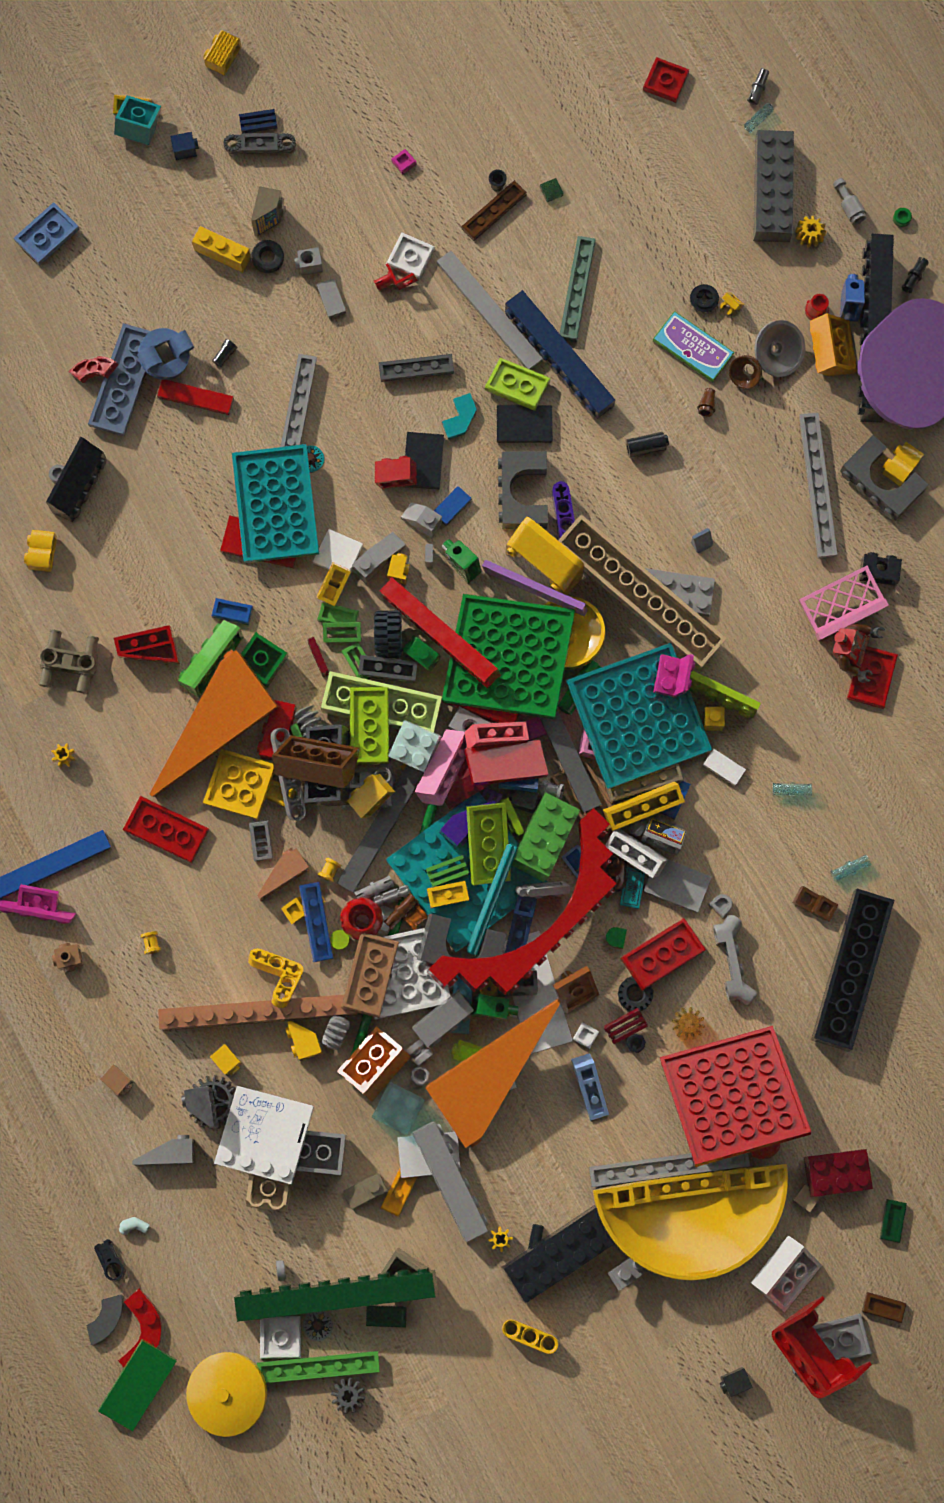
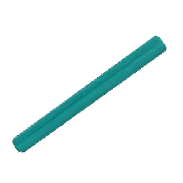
M512 844L506 845L466 949L470 954L476 955L479 951L518 848Z

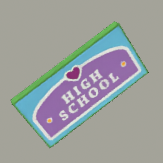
M675 311L653 338L654 343L712 383L734 355V351Z

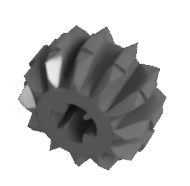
M349 1378L348 1385H346L344 1379H341L342 1387L338 1384L334 1385L335 1389L339 1392H331L332 1396H338L337 1399L332 1401V1404L340 1403L337 1407L338 1411L341 1410L342 1406H345V1414L348 1413L349 1407L355 1413L356 1408L354 1404L361 1408L363 1405L358 1399L365 1400L366 1398L364 1395H359V1393L365 1390L364 1387L357 1390L356 1387L360 1382L357 1381L353 1386L352 1378ZM346 1390L354 1394L351 1397L352 1401L344 1400L343 1396Z

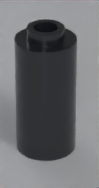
M663 432L626 439L629 458L663 451L669 445L667 434L664 435Z

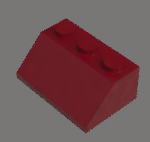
M465 758L444 802L451 809L491 784L472 786Z

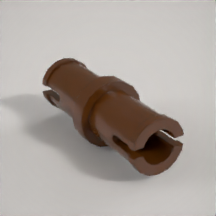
M410 893L399 906L396 905L394 907L395 910L383 922L393 930L404 917L408 916L407 913L419 901Z

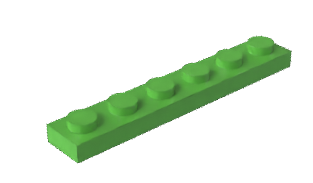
M378 1351L257 1362V1366L261 1370L266 1383L380 1372Z

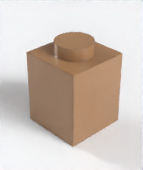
M114 1064L100 1079L118 1096L126 1095L133 1086L131 1084L134 1082Z

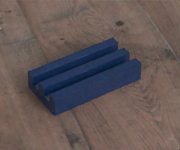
M275 109L239 114L242 134L278 129ZM273 121V123L262 124V122ZM249 124H260V125H253V126L244 127V125H249Z

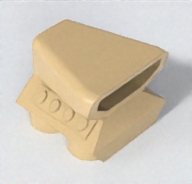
M250 1174L246 1207L287 1212L292 1185Z

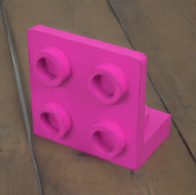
M664 654L660 655L653 692L674 698L686 693L692 683L690 674L695 667L694 655L689 654L681 659Z

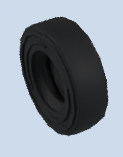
M272 240L258 242L253 247L251 253L252 263L260 272L273 273L283 264V249L277 242ZM264 251H272L275 258L273 261L266 263L262 261L261 254Z

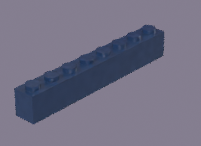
M523 290L505 303L506 316L516 322L518 330L522 334L525 333L527 335L529 343L533 347L536 346L543 360H548L554 373L559 374L563 378L562 381L565 386L575 392L574 396L579 402L582 401L586 405V410L591 416L594 415L598 419L615 406L616 399Z

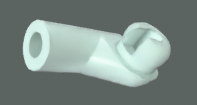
M132 1217L120 1223L119 1232L127 1235L131 1230L137 1229L146 1234L150 1224Z

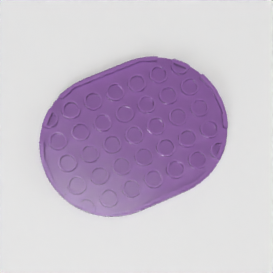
M925 298L913 299L894 309L869 333L861 346L860 359L858 361V375H860L862 382L861 388L872 408L889 423H894L901 428L911 430L927 428L944 417V304Z

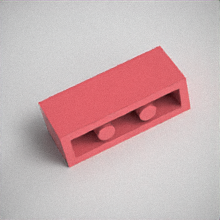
M526 722L473 724L464 732L467 748L529 741Z

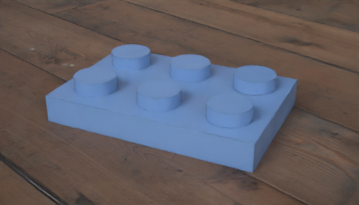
M53 202L17 234L14 240L41 265L80 228Z

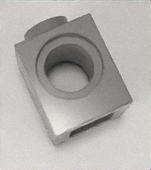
M319 247L297 251L298 258H295L296 269H300L301 275L323 272ZM306 260H312L309 264L304 263Z

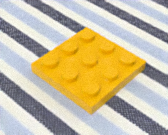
M221 749L203 803L258 820L274 775L273 763Z

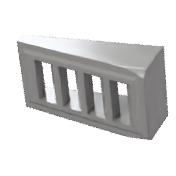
M268 820L249 822L254 861L273 859ZM265 826V830L254 831V828ZM266 834V838L255 839L256 835ZM267 842L268 845L256 847V843ZM268 850L267 854L257 855V851Z

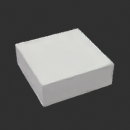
M582 1022L572 1040L590 1049L599 1031Z

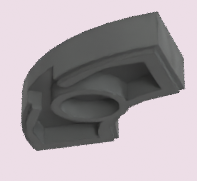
M122 1294L101 1300L102 1308L99 1316L94 1322L86 1325L91 1345L107 1338L117 1326L123 1311Z

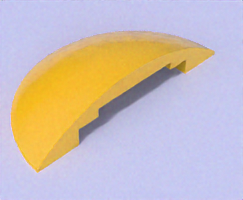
M775 1164L694 1173L593 1190V1195L599 1217L606 1231L620 1250L640 1266L665 1277L681 1280H700L717 1277L738 1268L751 1259L765 1245L774 1232L783 1212L788 1188L787 1164Z

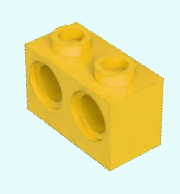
M332 562L317 594V598L335 606L351 571Z

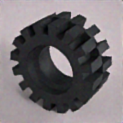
M631 976L621 983L618 990V1000L626 1010L633 1011L639 1008L641 1012L651 1004L654 990L650 986L643 990V998L640 1001H632L628 996V991L631 987H639V985Z

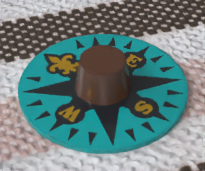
M309 445L307 446L310 472H315L322 467L324 454L318 447Z

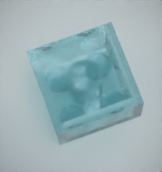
M389 1082L372 1118L408 1136L425 1103V1099Z

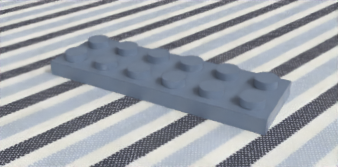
M123 323L111 357L119 365L108 378L103 379L88 422L89 427L125 436L147 373L139 362L137 356L138 349L143 338L151 331Z

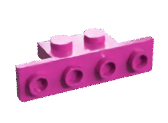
M21 884L18 902L0 899V911L3 913L14 912L19 913L23 917L36 916L41 920L52 919L57 920L61 924L71 923L76 917V913L57 910L59 891Z

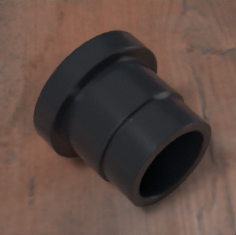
M496 169L489 174V183L494 191H501L507 182V176L504 171ZM495 180H500L501 183L496 184V183H494V181H495Z

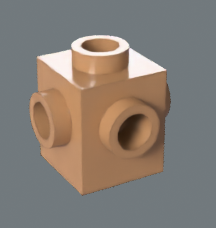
M70 943L59 945L58 949H54L55 955H52L54 967L57 966L64 973L75 971V967L84 965L81 948L78 944L70 945Z

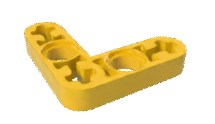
M262 949L251 950L248 963L252 967L281 977L273 992L272 1004L277 1008L287 1007L301 980L303 966L295 961ZM271 963H278L280 967H273ZM283 983H290L292 987H285ZM282 993L285 994L284 998L279 999Z

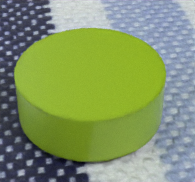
M336 930L331 934L330 942L333 948L343 950L349 945L350 938L343 930Z

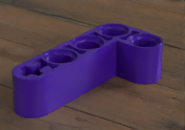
M563 481L556 482L552 489V500L559 539L566 532L562 529V526H571L575 522L570 489L568 484ZM558 490H561V492L563 493V499L561 500L560 493L558 492ZM566 507L568 512L562 513L559 511V508Z

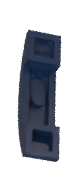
M518 894L505 953L514 951L527 944L537 902L536 898L522 897Z

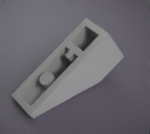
M390 533L352 564L353 572L367 584L391 561L392 554L397 555L406 544L395 533Z
M177 1135V1139H172L134 1159L132 1165L195 1163L194 1139H189V1135Z

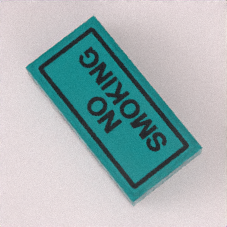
M627 867L626 885L622 889L620 906L639 909L645 873L640 869Z

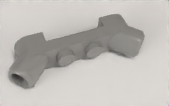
M729 915L723 924L713 925L716 945L724 944L731 981L724 983L725 991L729 1002L739 1000L745 1005H750L757 992L742 982L741 976L744 975L742 964H738L737 956H740L739 947L734 944L733 940L742 927V921L734 915Z

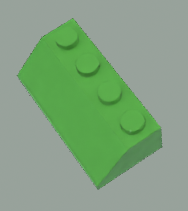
M225 620L221 624L218 623L214 627L213 635L210 639L207 638L203 642L201 651L198 654H194L191 658L189 667L181 671L180 679L178 680L180 685L199 698L207 688L218 665L224 659L223 656L230 650L234 651L244 638L240 627Z

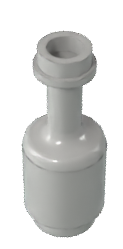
M843 178L837 179L833 185L835 190H839L844 199L841 207L850 222H853V224L861 223L866 219L864 207L856 195L850 196L845 187L846 181Z

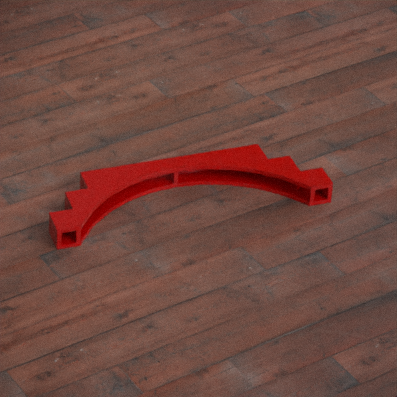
M594 808L578 823L581 856L579 875L574 892L563 913L544 933L534 941L514 951L494 957L466 959L442 955L428 969L427 973L443 989L447 985L451 988L458 981L456 978L458 976L473 992L477 989L483 990L488 985L487 979H489L504 995L508 992L512 994L520 986L518 982L522 978L527 980L532 975L533 971L531 969L536 964L540 967L547 960L545 955L549 951L554 953L561 946L559 941L563 937L567 940L575 932L573 928L577 924L581 926L588 919L586 915L591 910L595 912L602 905L600 901L604 897L608 899L615 892L613 888L617 883L601 869V867L605 869L612 862L610 858L613 853L600 841L609 832L607 828L610 823Z

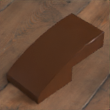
M805 886L800 887L792 902L796 906L828 922L831 921L838 907V904L823 895L816 894Z

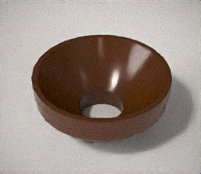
M742 355L731 362L729 376L737 387L750 389L761 380L762 367L756 358ZM746 364L753 367V374H748L745 371Z

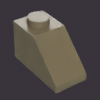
M379 1173L344 1190L351 1209L388 1192Z

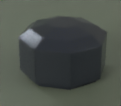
M635 1033L626 1038L625 1044L631 1052L639 1053L645 1048L646 1041L641 1034Z

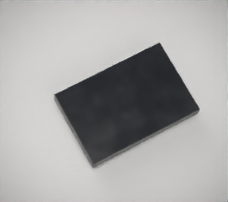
M497 405V443H552V405H538L535 411L522 405Z
M407 432L405 456L410 457L416 463V485L403 487L440 490L444 434Z

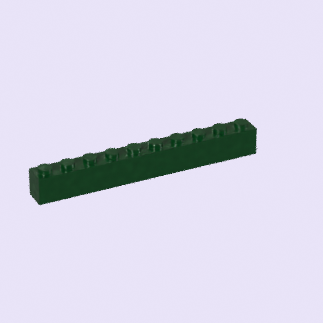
M429 1267L417 1269V1272L410 1273L409 1270L397 1271V1275H390L389 1272L377 1274L378 1277L370 1278V1275L358 1276L357 1280H350V1277L339 1278L338 1282L330 1283V1280H321L316 1285L304 1282L299 1283V1287L292 1288L291 1284L279 1286V1289L271 1290V1287L260 1288L259 1292H252V1289L242 1290L240 1294L234 1297L237 1322L435 1298L438 1295L435 1270H430Z

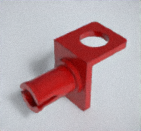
M387 263L388 274L374 280L378 291L391 284H396L397 288L401 290L418 280L414 273H411L397 281L390 265Z

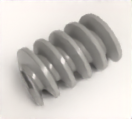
M315 705L302 708L294 714V718L299 719L297 725L302 726L300 732L304 733L303 738H306V727L324 726V724H317L321 717H314L319 713L318 710L312 711Z

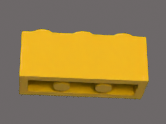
M201 226L192 240L194 251L242 273L251 259L249 248Z

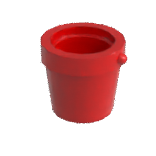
M816 294L811 300H807L805 314L809 320L829 313V300L824 294Z

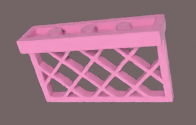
M868 566L799 599L818 641L839 631L840 628H845L889 606ZM864 571L868 577L866 585L856 582L858 574ZM842 582L852 583L849 593L839 590ZM855 585L865 588L862 598L852 595ZM867 589L874 590L878 598L873 601L864 599ZM831 590L835 592L832 602L822 599L824 591ZM838 593L848 596L845 606L835 603ZM851 597L861 600L859 608L852 609L848 607ZM810 598L818 600L816 610L809 609L805 601ZM821 602L831 604L828 615L818 612ZM833 606L844 609L841 617L830 616ZM817 614L827 617L825 625L819 628L815 623Z

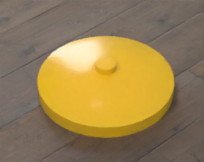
M573 596L569 597L585 603L587 613L585 617L575 613L565 670L581 668L594 660L604 645L606 635L604 621L597 608L590 602ZM550 601L544 604L547 606L564 608Z
M222 1352L212 1355L203 1360L190 1376L186 1393L188 1408L196 1423L213 1435L230 1437L241 1434L253 1427L264 1412L267 1402L265 1378L259 1367L244 1355L234 1352Z

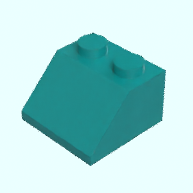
M127 95L115 117L114 135L149 145L156 130L161 105Z

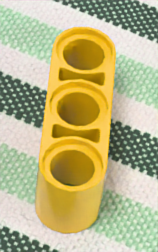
M508 1319L502 1325V1331L506 1337L547 1354L554 1353L558 1348L557 1339L549 1333L514 1319ZM508 1323L516 1324L517 1331L514 1334L506 1332L505 1328ZM527 1331L535 1332L536 1338L534 1341L527 1342L524 1339ZM547 1338L553 1339L555 1343L554 1347L550 1350L543 1347V1342Z

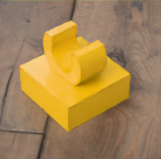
M726 292L722 297L725 301L721 303L720 308L723 309L726 305H729L730 310L727 314L731 315L735 310H740L744 303L732 292Z

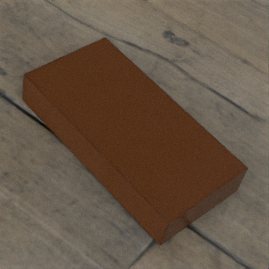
M866 1292L862 1312L902 1323L907 1303Z

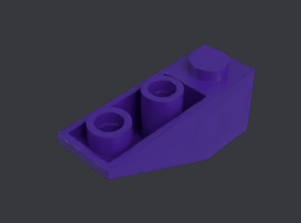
M493 800L483 805L496 804V802ZM467 810L453 815L439 831L456 848L459 845L463 847L469 840Z

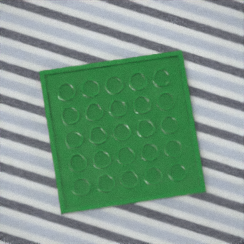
M463 594L455 632L498 668L501 677H498L487 689L450 656L442 703L556 719L575 609Z

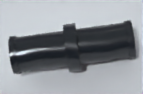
M918 258L913 269L909 270L908 277L901 287L903 291L907 293L909 290V293H912L917 282L922 279V273L929 264L927 259Z

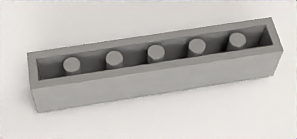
M431 1122L411 1132L463 1240L468 1242L487 1232L486 1226L489 1224L484 1214L480 1215L477 1209L480 1206L476 1197H471L468 1191L471 1187L467 1179H462L460 1174L462 1168L457 1160H453L451 1156L453 1150L449 1142H444L442 1137L444 1131L441 1125Z

